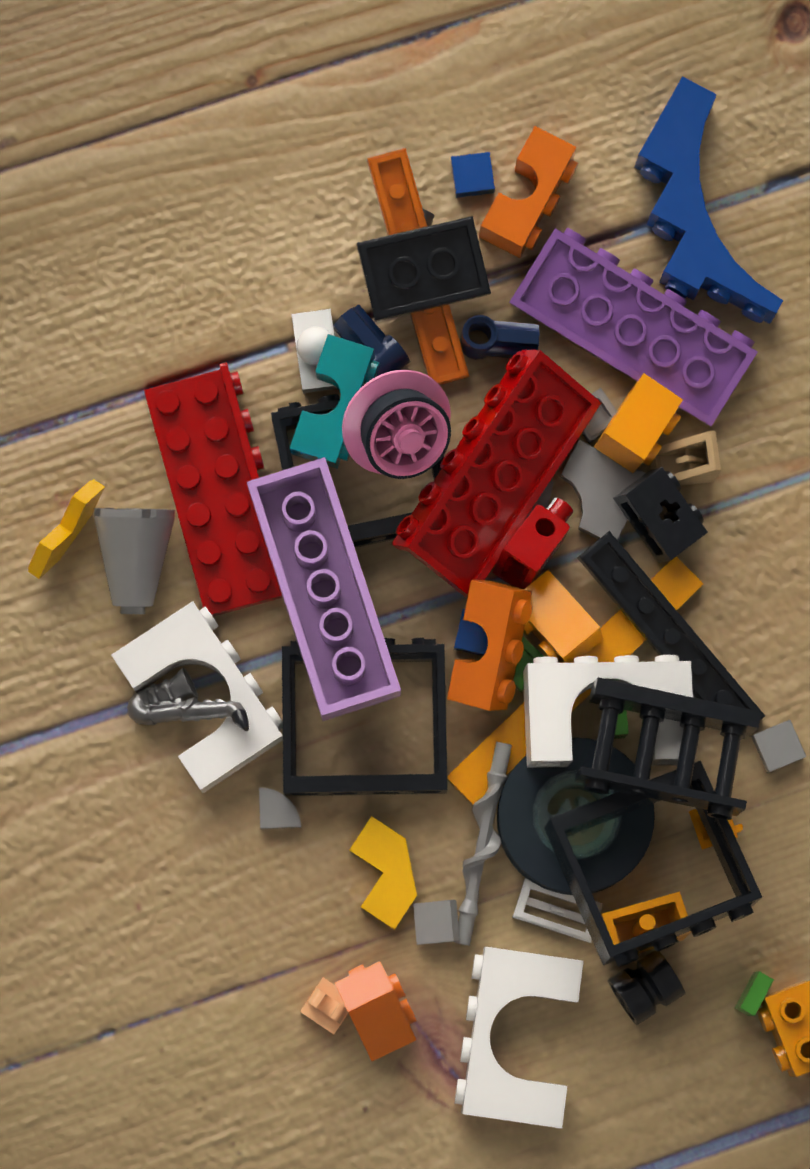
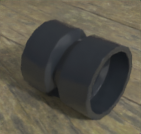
M655 950L637 961V969L626 968L608 979V983L618 1001L636 1025L656 1013V1005L668 1006L686 994L670 964L660 951L656 952Z

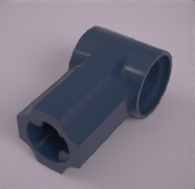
M360 305L347 310L333 324V329L341 338L374 348V361L380 362L377 376L390 371L401 370L410 363L408 355L391 335L386 336Z
M475 315L464 324L459 341L463 354L474 360L483 359L487 356L512 358L513 355L522 350H538L539 324L493 321L487 316ZM476 330L482 331L488 337V342L481 345L475 344L470 340L468 334Z

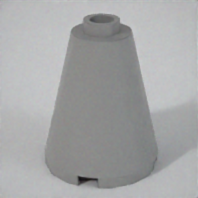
M94 508V520L113 606H121L120 614H145V607L153 606L175 519V510Z

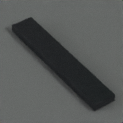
M610 531L605 533L577 557L659 656L677 655L679 656V661H691L692 690L696 698L761 712L760 720L765 717L764 713Z

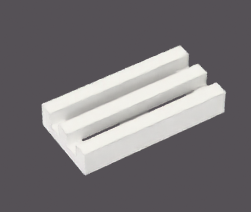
M524 879L512 918L591 943L592 939L587 928L583 932L525 913V905L585 924L582 915L528 897L530 890H534L576 904L573 895L552 892L540 887L529 879ZM596 902L597 907L601 912L603 904Z

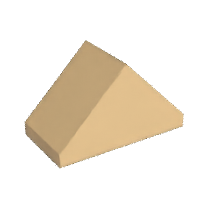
M707 431L662 445L659 453L650 464L651 470L663 467L665 471H670L677 478L681 486L714 482L721 472L716 431Z

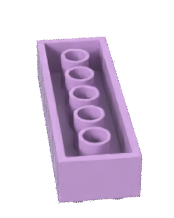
M325 457L248 481V491L322 721L400 697L401 688Z

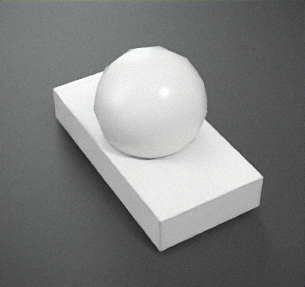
M331 309L291 314L303 393L337 389L330 383L318 380L315 373L327 335L334 336Z

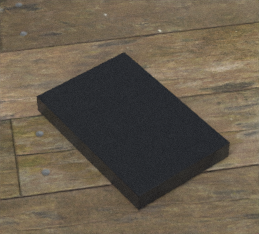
M473 216L356 244L375 322L491 294Z

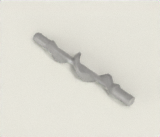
M496 742L491 769L487 772L488 789L485 795L475 802L472 807L480 831L475 855L463 861L466 895L458 910L460 912L458 920L460 941H455V943L470 946L475 918L478 915L477 903L484 862L495 856L501 845V838L493 829V820L501 791L508 778L506 772L512 745Z

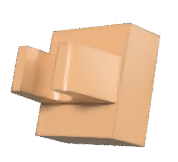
M324 977L300 1011L333 1035L348 1015L336 985Z

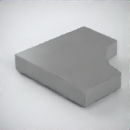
M581 440L578 441L560 476L574 488L580 499L582 517L578 530L596 539H600L605 533L610 531L618 539L628 519L613 497L646 473L638 469L631 473L593 446Z

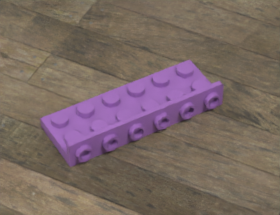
M555 228L509 303L633 380L638 381L642 374L645 373L683 399L679 408L711 427L758 352L752 348L755 342L734 330L732 335L718 328L721 321L702 309L697 315L685 308L687 300L677 293L667 289L662 294L651 287L654 280L639 270L633 269L631 273H628L617 266L620 259L608 251L600 248L595 253L585 247L586 239L577 232L566 228L563 233Z

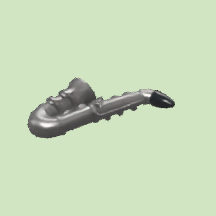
M184 667L170 680L165 679L163 683L157 685L153 683L150 687H145L136 692L129 700L127 706L129 717L138 724L155 725L160 722L177 720L184 722L232 717L233 722L244 731L249 730L247 713L240 702H226L221 699L199 702L195 685Z

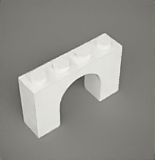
M192 601L111 654V656L135 692L148 687L178 667L185 665L208 667L216 671L229 686L231 701L240 702L246 710L249 721L248 731L238 727L233 722L232 717H226L216 731L178 756L201 792L205 793L283 741V735L279 731L283 728V721L273 706L265 710L257 698L263 691L251 673L243 677L235 663L241 660L229 640L223 643L219 641L213 632L219 626L206 606L199 610Z
M633 655L617 656L614 658V662H598V657L596 656L575 657L574 663H558L557 657L550 656L534 658L533 663H527L523 670L527 768L568 767L573 761L572 707L575 699L584 691L591 689L598 677L693 697L691 661H679V656L677 655L656 656L655 661L639 662V657ZM664 718L663 722H659L652 766L677 765L683 728L680 727L679 721Z
M484 947L482 955L475 954L472 979L479 980L477 996L469 995L466 1020L473 1021L471 1038L463 1037L460 1062L468 1063L466 1079L457 1080L454 1103L462 1105V1114L562 1128L567 1086L520 1079L507 1073L498 1064L493 1055L490 1045V1031L498 1012L506 1004L520 997L531 996L577 1003L579 1001L584 961L492 947Z

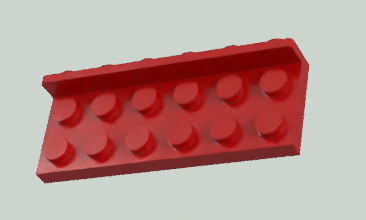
M522 350L513 355L508 361L506 374L499 384H496L488 391L484 398L485 405L479 414L465 425L462 431L463 438L455 449L445 455L440 464L442 469L434 481L422 489L418 497L420 502L412 514L406 516L400 522L396 529L397 536L392 542V545L398 550L408 551L467 598L471 580L486 579L498 561L504 547L519 529L602 403L541 350Z
M227 362L219 364V370L144 390L203 608L206 606L213 617L283 598L247 486L248 481L259 478L257 471L265 468L259 446L250 447L247 433L254 432L249 410L248 408L240 410L237 396L244 394L238 371L230 373Z

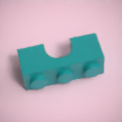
M330 334L327 335L315 373L318 380L330 383L339 390L341 394L340 401L333 411L323 415L302 410L290 445L292 455L310 461L325 457L327 465L338 469L341 459L348 461L350 454L344 445L342 437L343 417L349 402L357 391L377 376L380 362L374 361V348Z

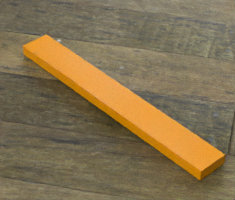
M677 556L670 560L651 579L676 610L703 586L699 578ZM620 609L601 627L603 640L584 656L598 657V662H614V658L617 656L632 655L646 639ZM591 689L584 691L575 699L572 712L590 695ZM524 702L447 776V780L472 806L485 795L488 789L487 772L491 769L496 742L512 745L506 775L526 756Z

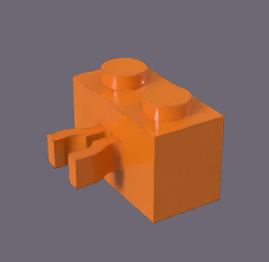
M380 961L367 968H364L362 964L348 971L350 976L335 983L372 1062L416 1041L410 1024L417 1021L407 999L400 1002L398 1000L406 996L395 973L387 976Z

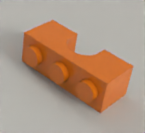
M534 126L517 157L515 172L528 178L534 185L535 192L528 198L521 200L509 198L498 192L480 226L479 238L518 258H521L526 248L533 250L543 229L538 227L544 214L551 217L561 196L556 194L561 182L563 181L568 184L579 163L574 161L577 147Z
M471 580L463 620L474 622L484 629L488 638V647L480 660L455 659L447 695L448 700L488 711L508 709V704L512 701L516 689L515 682L513 681L516 666L520 662L524 651V644L522 642L524 627L532 613V603L530 602L532 591L490 580Z

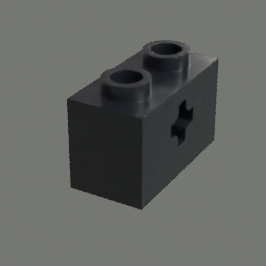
M663 467L648 471L613 497L658 563L674 559L708 533L702 524L704 519L700 511L693 504L687 503L680 493L681 485L670 471H665ZM662 506H665L667 512L662 520L659 514L663 511Z

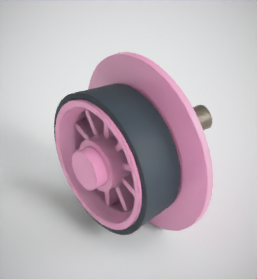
M396 370L381 374L362 386L349 402L342 422L344 445L352 459L368 471L395 479L419 476L434 467L448 448L451 438V411L448 398L434 379L421 372Z

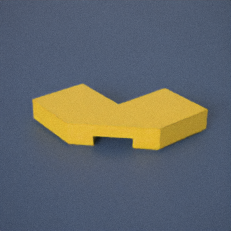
M93 479L72 496L60 524L39 542L28 566L29 573L40 579L60 561L92 516L105 486Z
M371 816L349 851L383 873L361 905V908L395 930L417 897L406 838Z

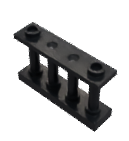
M599 677L596 679L591 687L589 703L599 704L598 708L602 711L593 764L592 768L581 766L575 775L574 782L585 784L584 789L593 793L608 794L609 790L708 810L707 815L709 817L721 820H731L732 815L738 816L746 809L747 801L731 798L740 740L745 739V736H751L759 728L761 712ZM623 710L640 713L639 718L643 719L633 777L608 772L618 714L623 713ZM664 718L679 721L680 727L683 728L674 785L649 780L659 722H663ZM705 727L721 730L720 735L724 736L715 794L690 789L699 734Z

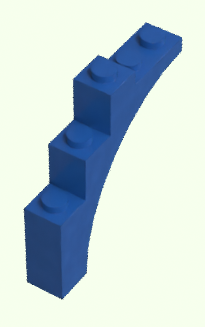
M682 76L638 154L634 167L640 170V174L645 179L653 183L663 182L666 184L647 223L660 238L667 241L675 239L679 242L663 271L660 283L665 285V290L669 289L684 299L688 297L693 301L700 288L707 290V295L721 304H728L729 302L742 309V314L748 319L758 323L765 321L770 324L783 300L758 284L735 262L719 239L705 207L700 183V145L704 125L717 94Z

